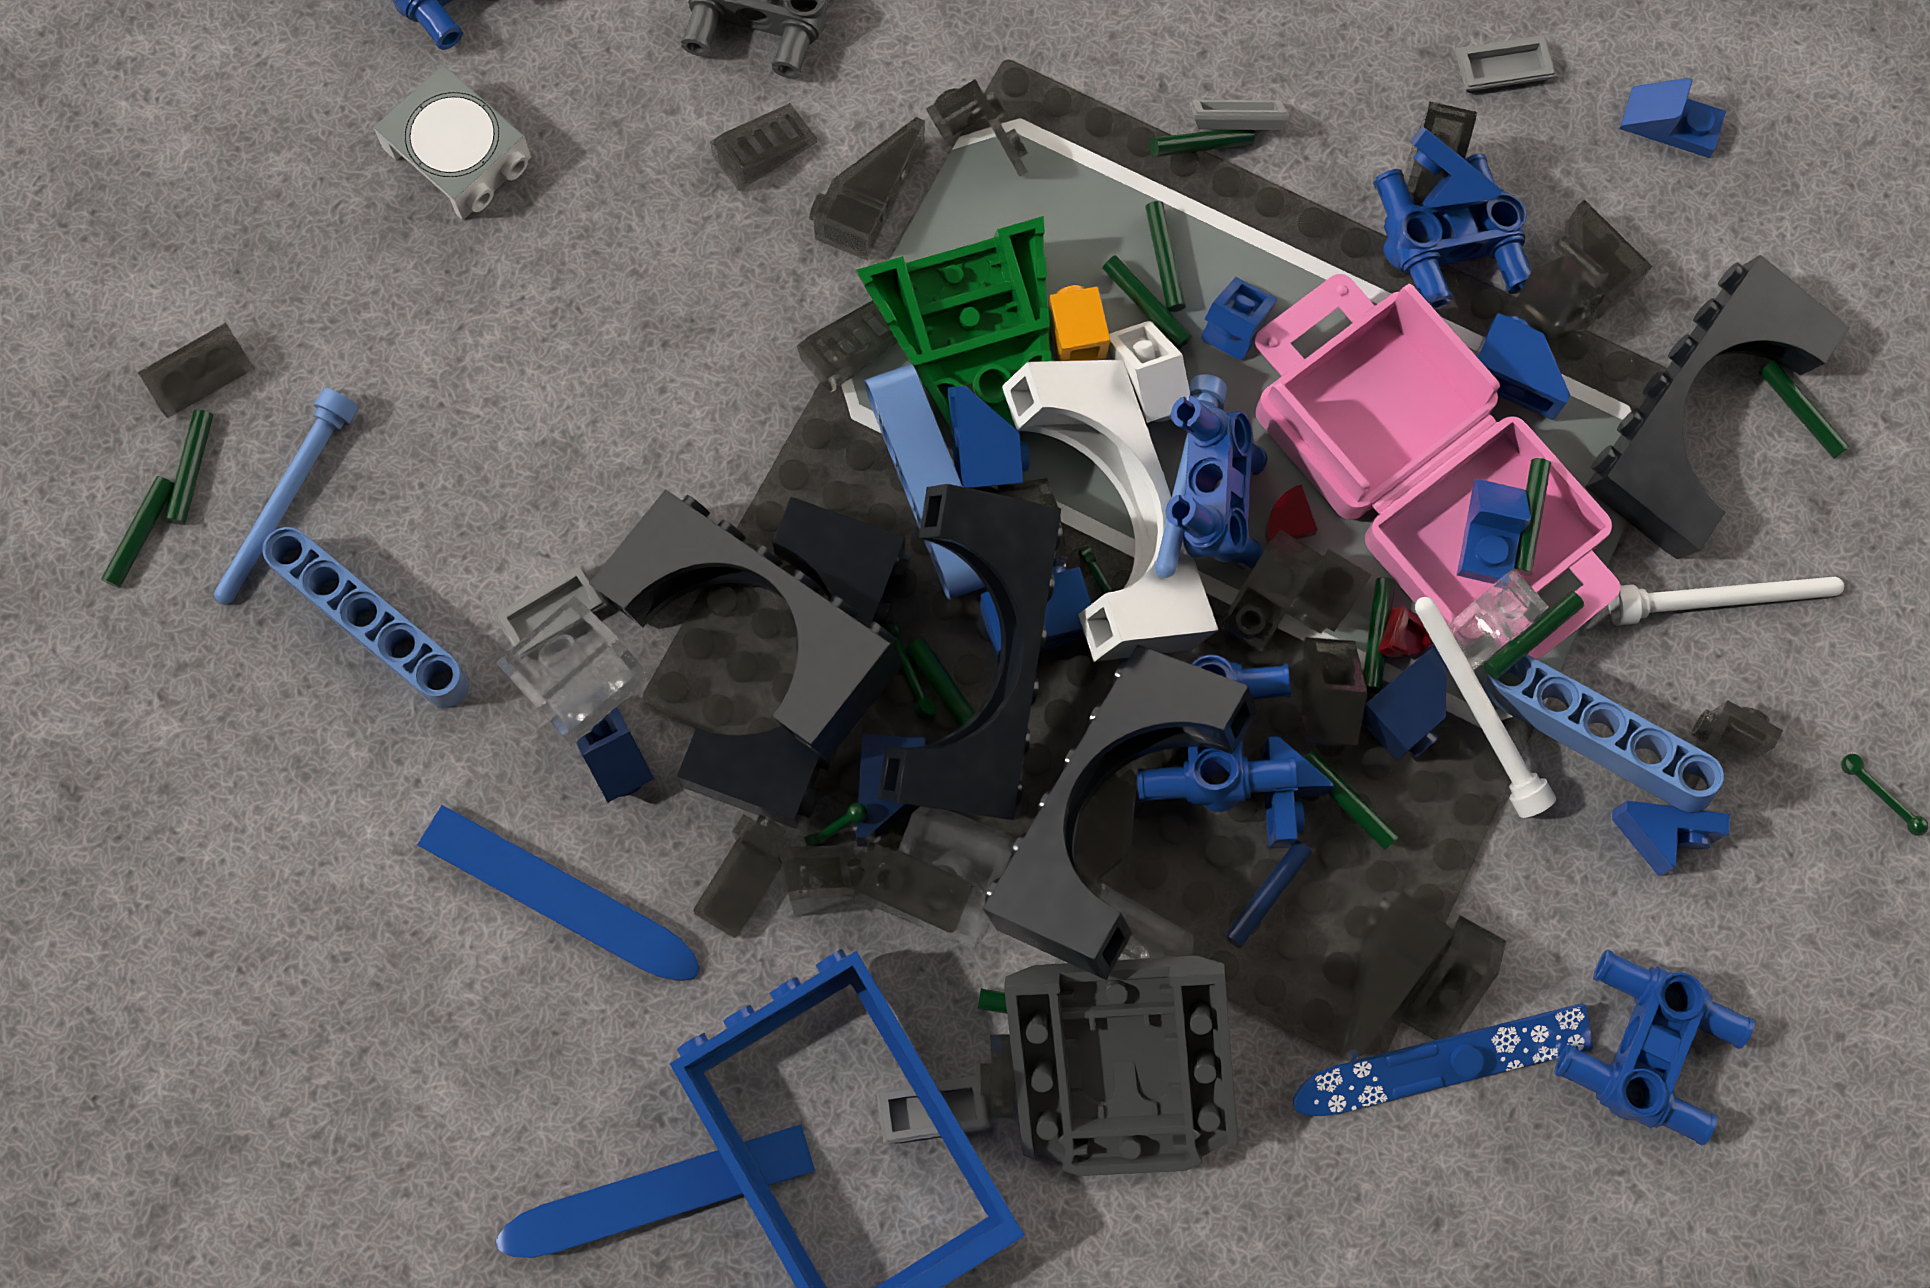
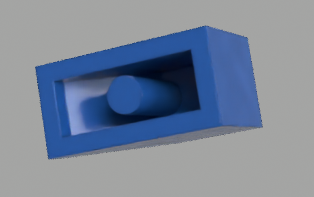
M1498 313L1486 331L1475 356L1498 380L1500 388L1497 391L1498 396L1554 420L1567 404L1570 393L1544 333L1533 329L1522 318L1504 316Z
M966 386L948 387L954 467L962 487L970 488L1023 483V472L1029 471L1030 460L1028 445L1026 441L1020 442L1019 432Z

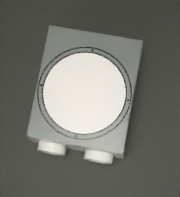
M444 65L438 68L373 127L382 148L396 161L403 156L448 196L456 215L462 220L472 211L479 212L491 202L494 191L507 179L514 180L518 178L526 169L528 160L531 158L524 135Z

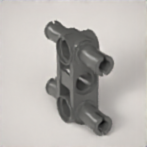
M689 0V8L692 14L685 35L682 37L681 46L685 51L696 56L709 55L718 22L721 21L779 35L782 38L776 57L772 62V70L782 77L796 79L801 75V68L808 45L815 42L819 34L826 27V11L830 0ZM804 7L813 9L808 12L798 11V9Z

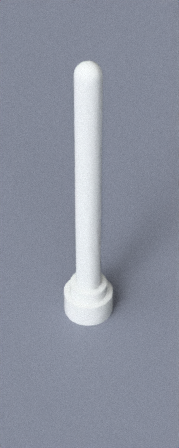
M1824 577L1647 593L1643 588L1638 589L1634 584L1620 585L1619 595L1608 606L1611 621L1614 625L1638 624L1640 619L1647 618L1649 613L1833 597L1843 592L1844 583L1838 577Z
M1429 597L1419 598L1415 603V611L1512 781L1509 786L1512 792L1509 799L1519 817L1528 818L1545 811L1556 801V796L1546 779L1539 778L1537 773H1530L1434 600Z

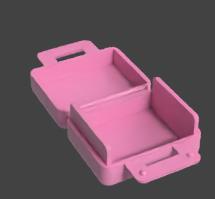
M1336 274L1258 331L1255 337L1257 349L1281 376V378L1263 391L1256 407L1258 422L1339 516L1353 520L1361 517L1371 508H1374L1380 514L1374 519L1365 534V544L1368 550L1414 603L1421 597H1429L1434 600L1461 649L1471 648L1498 626L1510 640H1513L1534 622L1522 607L1569 569L1583 584L1575 593L1584 601V607L1529 652L1528 655L1535 659L1543 657L1619 595L1620 583L1618 579L1593 552L1611 532L1612 522L1610 517L1522 419L1506 417L1500 422H1496L1494 417L1490 415L1498 399L1497 391L1500 388L1498 380L1413 285L1407 284L1400 292L1391 294L1375 306L1350 277L1344 274ZM1339 308L1352 324L1304 359L1291 343ZM1534 458L1549 460L1551 468L1532 575L1520 576L1513 573L1512 582L1507 587L1456 576L1475 479L1526 490L1531 460Z

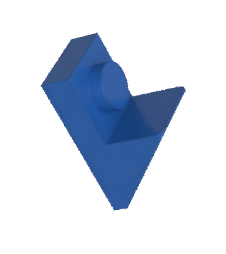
M1691 78L1633 86L1619 129L1709 158L1715 150L1726 111L1688 99L1693 82Z
M1423 126L1410 141L1411 144L1419 149L1413 157L1416 161L1435 176L1442 168L1447 172L1422 204L1426 208L1497 199L1503 192L1500 187Z
M1235 277L1212 303L1204 319L1208 323L1202 333V340L1232 357L1242 360L1278 299Z
M1475 479L1456 576L1507 587L1512 582L1520 533L1530 524L1531 520L1526 490Z
M1279 736L1267 738L1261 747V760L1295 757L1298 791L1264 792L1268 849L1289 848L1297 840V833H1303V805L1301 802H1294V797L1325 796L1334 787L1333 783Z
M1628 800L1612 810L1613 822L1659 876L1673 870L1676 866L1677 839L1680 847L1708 849L1711 843L1729 835L1730 814L1710 811L1685 812L1673 806Z

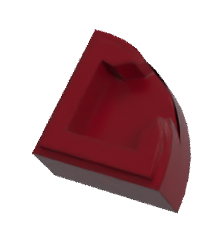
M1302 484L1285 492L1273 506L1266 526L1265 536L1268 548L1309 537L1317 532L1318 529Z
M1402 605L1391 610L1378 652L1392 658H1406L1433 645V641L1419 616Z

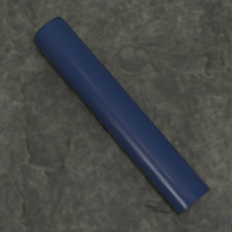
M1298 840L1293 843L1224 934L1225 939L1237 948H1241L1299 872L1313 853L1307 845Z

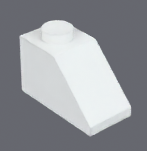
M1150 320L1110 333L1109 351L1113 360L1124 361L1146 423L1172 419L1171 411L1175 402L1184 396L1189 401V396H1191L1181 352Z

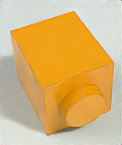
M1072 285L1060 289L1056 294L1050 295L1048 303L1050 330L1057 361L1106 359L1110 336L1098 286L1084 289L1083 286Z

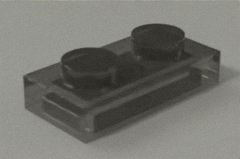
M224 323L144 368L138 374L162 413L169 418L255 368L229 326Z

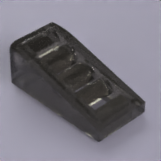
M789 103L724 132L711 140L710 145L713 158L737 190L741 191L816 144L817 138ZM786 120L798 135L791 140L780 127V124ZM771 130L781 144L774 147L765 133ZM757 140L765 151L758 154L750 143ZM742 149L749 159L741 161L735 152Z
M872 300L811 334L800 342L797 348L802 362L831 393L898 342ZM875 317L887 332L879 336L867 322ZM860 329L870 341L863 345L853 332ZM844 339L854 349L848 354L839 345ZM830 350L838 360L831 363L824 354Z

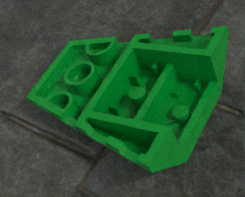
M1044 216L999 228L996 230L993 238L907 263H905L902 256L856 269L855 271L909 362L914 366L918 377L950 430L948 387L966 386L1016 429L1002 386L1027 362L1052 361L1049 344L1050 320L1046 290L1047 265L1043 236L1045 233Z

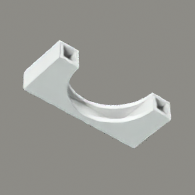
M1124 361L1027 362L1002 386L1016 430L1052 436L1073 446L1090 458L1107 475L1118 490L1133 525L1135 561L1132 573L1124 589L1105 593L1078 614L1094 662L1129 658L1137 644L1162 654L1191 650L1217 632L1218 627L1196 563L1187 553L1184 541H1182L1174 575L1169 578H1162L1156 573L1155 566L1167 520L1165 511L1172 497Z

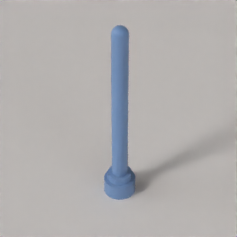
M1209 374L1193 377L1189 382L1190 395L1200 400L1207 408L1217 407L1223 410L1228 392L1226 383L1222 379ZM1188 434L1172 498L1176 495H1181L1184 499ZM1166 520L1155 566L1156 573L1162 578H1169L1174 575L1184 536V530L1172 525L1168 520Z
M323 388L315 401L314 407L317 410L313 417L316 419V422L217 586L214 597L218 603L227 605L235 599L261 555L264 541L277 528L334 430L340 431L344 424L350 425L359 407L342 394L329 388Z

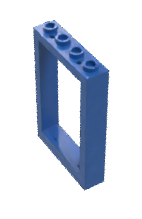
M843 949L831 954L816 964L819 974L802 984L797 977L790 979L769 993L773 999L771 1003L756 1012L751 1005H748L727 1017L723 1021L727 1029L708 1040L705 1033H702L676 1049L680 1057L669 1063L796 1288L827 1287L705 1072L849 985H852L988 1216L874 1288H942L1025 1236L857 951L848 956Z

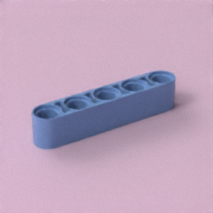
M909 364L865 379L864 384L873 413L920 529L926 488L942 484L962 487V484L914 366ZM924 540L942 588L949 600L985 587L975 571L956 554L940 545Z
M282 527L274 530L267 536L263 544V556L279 577L427 701L440 708H450L464 700L469 688L467 675L456 660L301 531L292 527ZM295 548H302V553L298 560L291 564H282L283 557L287 552ZM333 578L340 579L339 586L333 593L325 596L319 595L320 587L324 582ZM369 609L377 610L376 618L371 624L364 627L356 626L357 618L362 612ZM405 640L415 641L411 654L404 658H393L394 649L399 643ZM443 671L453 672V679L446 688L441 690L431 689V681L435 675Z
M1528 654L1506 672L1515 674L1522 683L1517 686L1504 685L1498 679L1492 678L1488 673L1486 674L1484 691L1495 707L1682 811L1699 812L1706 809L1722 786L1724 780L1723 768L1713 756ZM1546 698L1560 699L1565 703L1567 710L1562 712L1551 711L1544 706L1542 700ZM1592 723L1605 724L1611 729L1613 736L1609 738L1598 737L1590 731L1588 725ZM1644 748L1652 750L1657 754L1660 762L1657 764L1644 763L1637 757L1635 750ZM1690 774L1699 776L1704 780L1707 789L1704 791L1691 789L1685 784L1683 776Z

